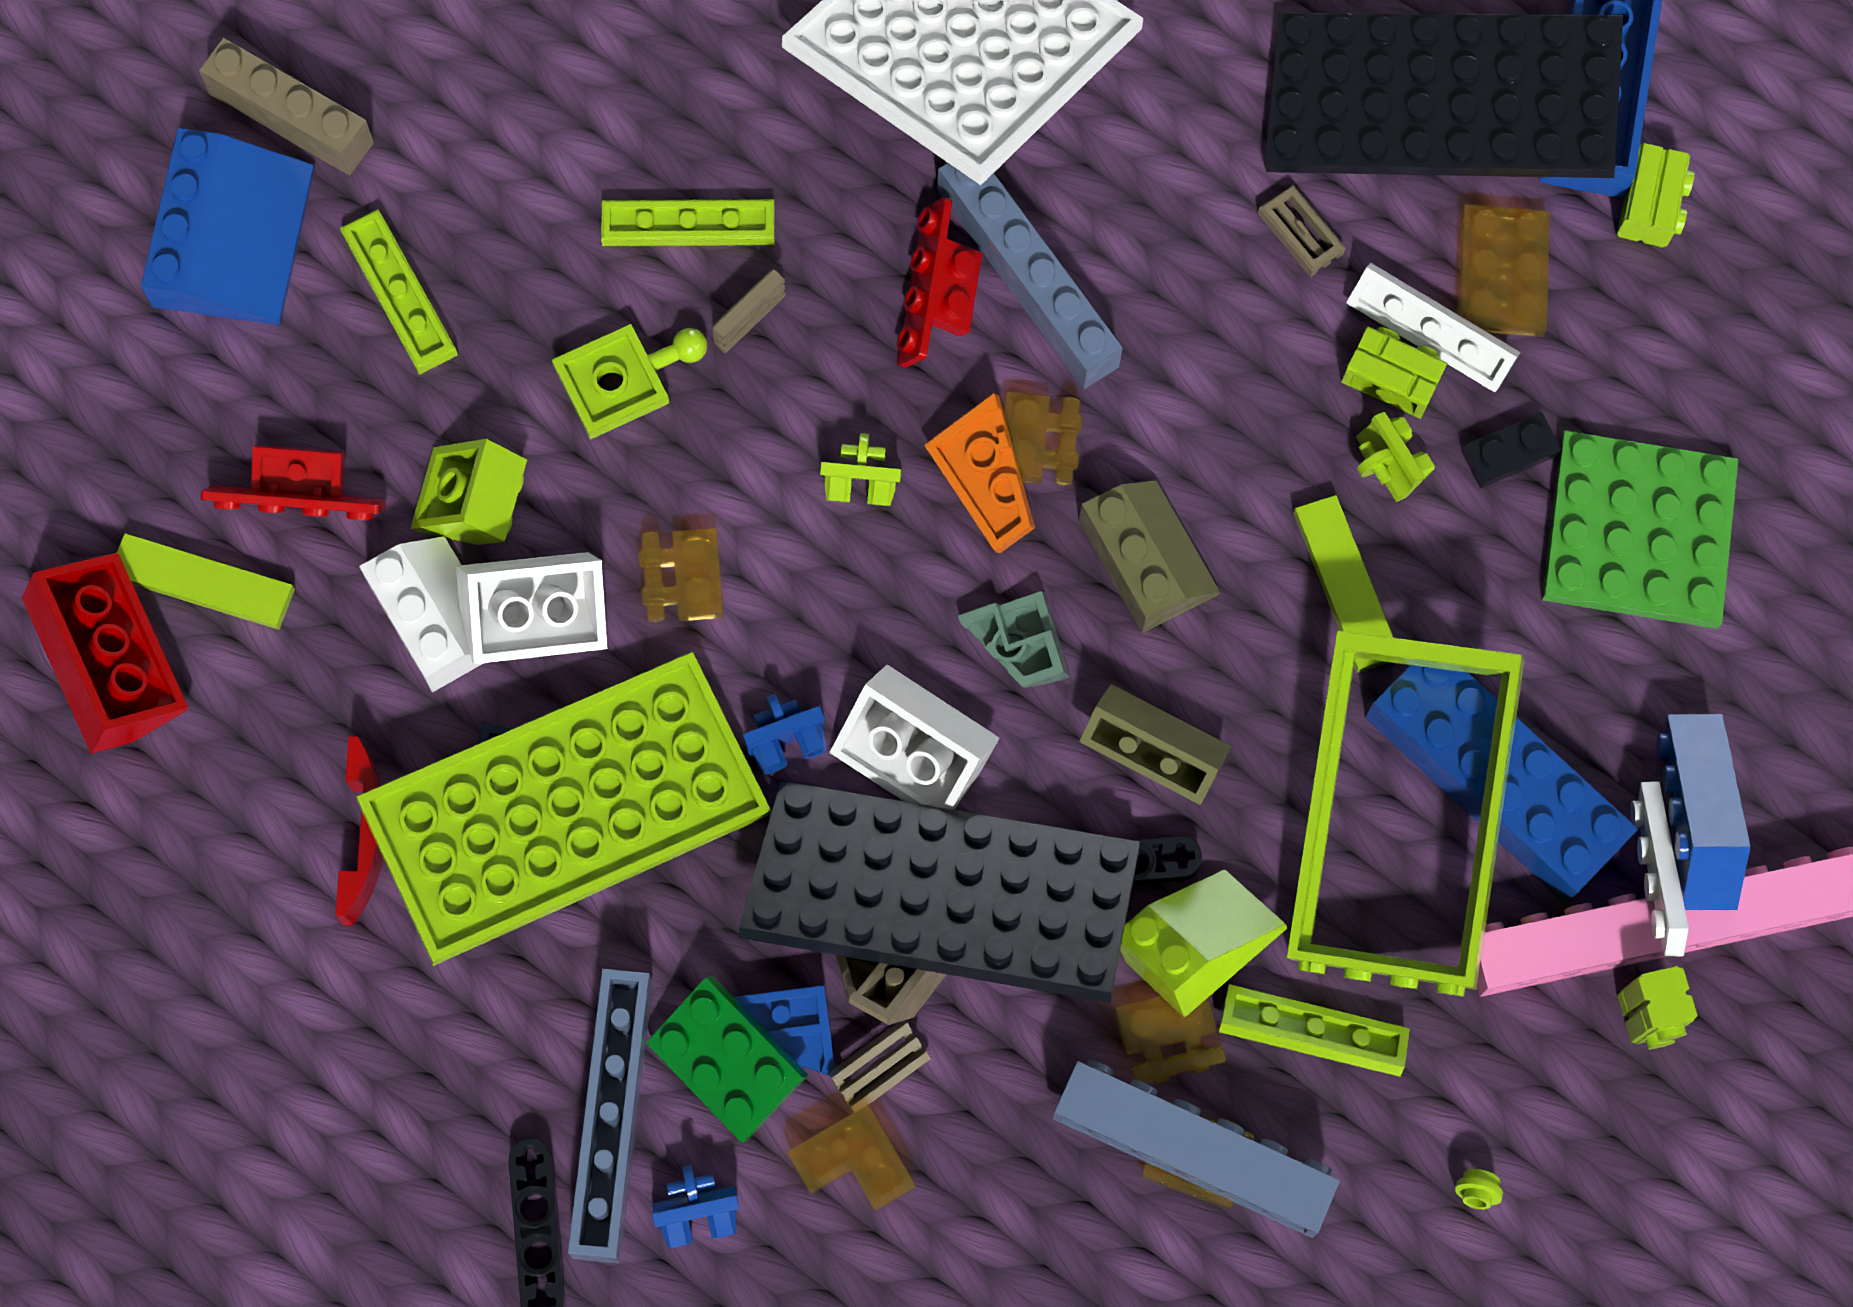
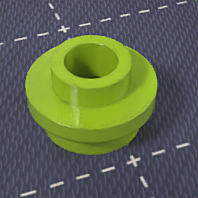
M1468 1169L1464 1171L1463 1177L1456 1182V1194L1463 1199L1464 1204L1474 1209H1489L1491 1205L1499 1204L1503 1197V1190L1500 1188V1178L1489 1171Z

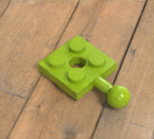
M630 324L552 359V364L591 440L670 404L669 397L656 370L678 360L686 363L699 361L707 351V340L699 330L686 328L676 334L672 345L647 355ZM607 373H616L623 378V382L616 390L607 391L598 385L600 378Z

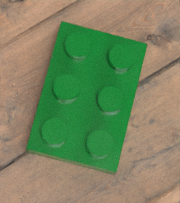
M713 975L706 977L646 1042L741 1143L749 1140L809 1076Z

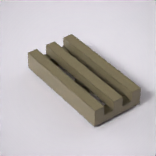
M1293 184L1259 207L1257 214L1309 277L1315 275L1321 267L1325 268L1335 257L1338 259L1344 254L1345 246ZM1288 200L1328 247L1326 252L1309 234L1308 229L1284 204L1285 201ZM1274 209L1286 222V224L1291 228V230L1296 234V236L1301 240V242L1306 246V248L1311 252L1315 259L1311 257V255L1306 251V249L1291 233L1287 226L1277 216V214L1273 211Z
M774 269L770 270L712 325L714 344L723 353L726 354L786 296L784 292L785 279Z
M905 1020L891 1026L827 1073L855 1114L931 1059ZM902 1037L905 1039V1042L886 1056L876 1060L867 1070L847 1084L844 1082V1079ZM910 1052H913L912 1054H910L909 1056H907L905 1059H903L901 1062H899L897 1065H895V1066L892 1067L890 1070H888L886 1073H884L882 1076H880L878 1079H876V1080L873 1081L871 1084H869L867 1087H865L863 1090H861L860 1092H858L856 1095H853V1094H855L857 1091H859L861 1088H863L865 1085H867V1084L870 1083L872 1080H874L876 1077H878L880 1074H882V1073L885 1072L887 1069H889L891 1066H893L895 1063H897V1062L900 1061L902 1058H904L906 1055H908Z

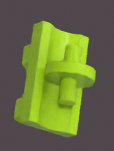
M1382 412L1375 415L1371 419L1370 425L1356 436L1361 445L1359 450L1366 459L1357 467V471L1361 477L1375 474L1381 485L1385 484L1395 501L1398 502L1407 498L1434 470L1435 465L1427 453L1421 451L1412 455L1405 444L1412 438V429L1404 417L1389 419L1386 413Z
M860 433L859 445L842 444L841 457L857 458V465L821 462L820 475L825 476L826 500L850 502L852 478L869 480L867 504L891 506L896 490V482H901L902 469L867 466V460L885 461L886 448L869 446V433Z

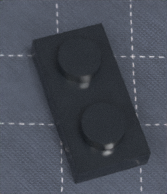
M1543 413L1467 443L1461 450L1480 489L1558 457L1562 451Z

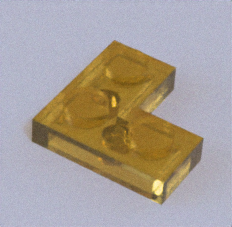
M869 1104L787 1151L788 1157L810 1195L849 1172H852L874 1212L916 1189L914 1182Z

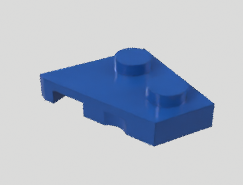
M824 985L734 997L800 1066L828 1075L827 1073L835 1068Z

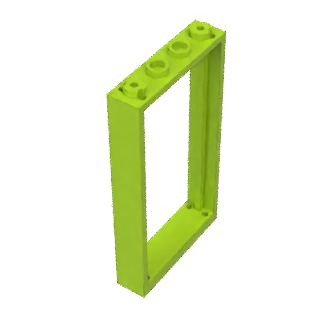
M1337 631L1287 953L1288 959L1298 962L1297 970L1325 974L1326 966L1344 969V978L1371 982L1372 973L1390 976L1389 985L1417 989L1418 981L1436 983L1437 993L1464 997L1465 988L1477 989L1524 668L1522 655ZM1355 658L1501 677L1458 967L1311 944Z

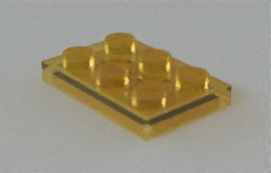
M1464 204L1461 211L1459 316L1490 333L1544 336L1547 331L1550 211Z

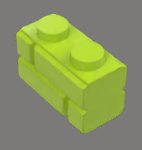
M1646 143L1640 144L1635 178L1623 200L1616 234L1618 237L1637 242L1641 240L1645 244L1663 248L1669 244L1674 234L1681 235L1687 217V210L1680 208L1682 196H1689L1695 172L1688 170L1690 161L1688 153L1672 149L1664 150L1663 147Z
M1368 326L1341 383L1421 419L1448 363L1441 360L1439 353L1427 346L1412 347L1401 342L1400 336L1388 328L1379 327L1375 330Z
M1675 966L1641 974L1617 995L1622 1015L1628 1017L1625 1025L1630 1042L1636 1043V1045L1646 1042L1648 1050L1671 1045L1675 1043V1039L1687 1035L1685 1027L1692 1023L1698 1015L1692 996L1686 994V991L1690 988L1684 968Z

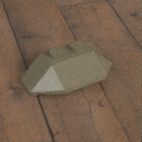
M836 955L837 965L848 1002L887 1025L914 1018L947 975Z

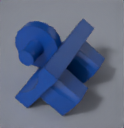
M775 694L766 697L769 710L754 715L758 729L743 734L744 746L749 758L755 757L756 762L765 775L779 771L787 766L781 746L797 740L804 759H811L826 752L823 731L825 730V719L820 706L799 713L800 709L796 700L780 705Z
M692 1164L682 1166L684 1180L667 1184L669 1198L687 1194V1196L652 1203L655 1228H661L662 1235L670 1249L693 1242L689 1220L707 1216L711 1238H721L736 1234L735 1210L739 1209L735 1185L698 1193V1191L715 1188L713 1174L695 1177Z

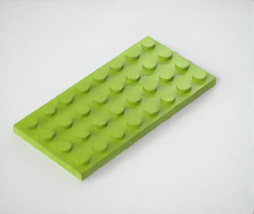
M693 652L357 796L358 805L433 966L769 816L771 813V809Z

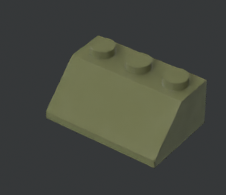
M1157 480L1121 484L1082 504L1079 523L1141 633L1220 595L1217 585Z

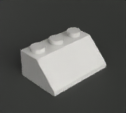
M445 536L398 544L359 566L371 590L432 692L483 664L472 663L459 610L456 566H460L461 563Z
M589 552L456 566L459 610L473 664L607 649L602 560Z
M886 665L865 684L830 753L904 802L955 810L982 771L999 737L900 672Z

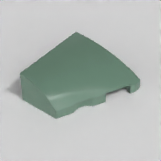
M1039 591L1002 605L995 602L958 615L961 625L974 635L992 657L998 660L1023 688L1044 685L1071 677L1044 592Z

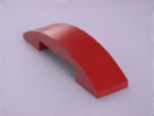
M349 736L345 781L353 792H363L364 794L382 785L375 765L360 739L356 736ZM362 811L357 871L338 872L335 917L343 926H353L362 914L376 886L383 862L382 854Z

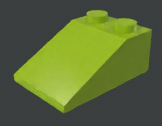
M1222 870L1146 906L1125 924L1120 951L1124 961L1185 1018L1287 929V926L1226 870Z

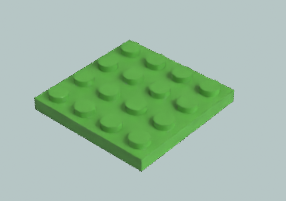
M1564 431L1560 439L1562 451L1558 456L1542 601L1718 629L1723 621L1738 459Z

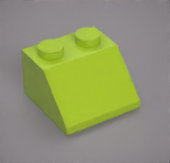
M488 439L433 447L410 529L433 536H445L447 539L475 545L505 542L512 526V514L516 499L523 486V474L527 459Z

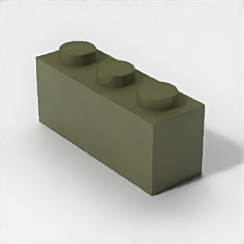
M1112 684L1096 705L1079 741L1199 805L1202 804L1232 747Z

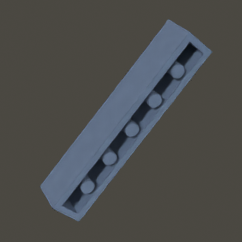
M949 163L938 169L937 191L942 198L945 197L952 200V212L1083 390L1118 369L1123 347L993 173L984 183L979 185Z
M602 969L568 1254L572 1259L619 1264L621 1262L653 987L649 973Z
M1088 1060L1086 1065L1077 1061L1054 1112L1053 1120L1308 1237L1313 1238L1319 1233L1340 1183V1180L1330 1176L1331 1168L1308 1158L1305 1159L1304 1164L1286 1156L1288 1149L1274 1141L1263 1138L1259 1144L1243 1136L1245 1130L1230 1121L1218 1119L1217 1124L1204 1119L1199 1116L1201 1110L1186 1101L1175 1099L1174 1103L1171 1104L1156 1097L1158 1090L1142 1081L1132 1079L1131 1083L1127 1084L1112 1077L1115 1071L1100 1062Z

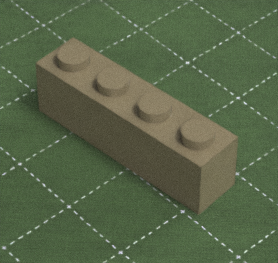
M225 38L220 41L199 69V73L211 96L349 176L374 144L365 119Z

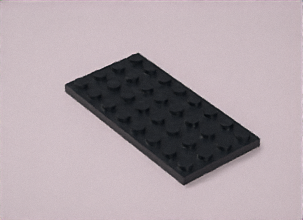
M1279 13L1265 159L1266 172L1615 178L1623 15Z
M781 781L740 922L739 938L1111 1003L1140 841Z

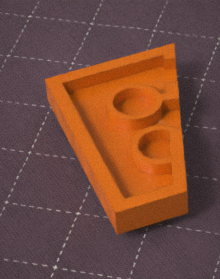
M993 393L924 446L993 550L997 553H1002L1032 531L1035 525L1000 397Z

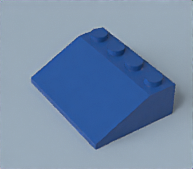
M178 128L141 283V288L151 306L154 308L281 325L314 175V165L222 134Z

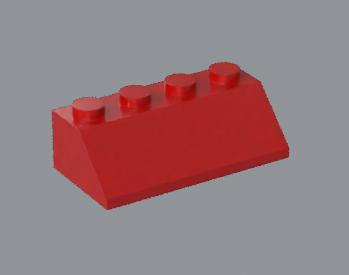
M118 553L33 573L21 598L90 754L133 743L187 711L189 707Z

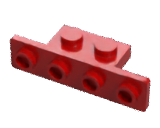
M945 197L925 207L917 221V229L919 231L918 243L910 262V268L913 272L910 289L904 299V309L906 310L904 325L897 339V349L899 350L897 365L904 368L916 364L927 357L932 326L960 337L970 332L983 253L947 239L953 202Z
M255 445L252 448L251 488L212 485L201 490V500L214 501L213 507L218 509H240L241 503L258 504V511L283 513L285 512V507L302 508L303 515L316 517L329 516V510L346 511V518L354 520H372L373 514H379L386 509V499L343 496L345 452Z

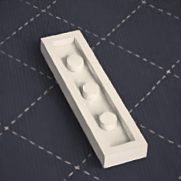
M1372 263L1366 267L1346 302L1413 344L1432 348L1439 353L1441 360L1493 392L1498 390L1520 354L1516 349Z
M1641 782L1638 801L1631 802L1630 812L1631 823L1640 828L1641 837H1638L1637 841L1638 860L1640 864H1647L1648 873H1645L1644 877L1645 897L1647 901H1654L1655 910L1652 911L1651 915L1652 934L1654 939L1661 938L1664 957L1684 956L1689 927L1660 782Z

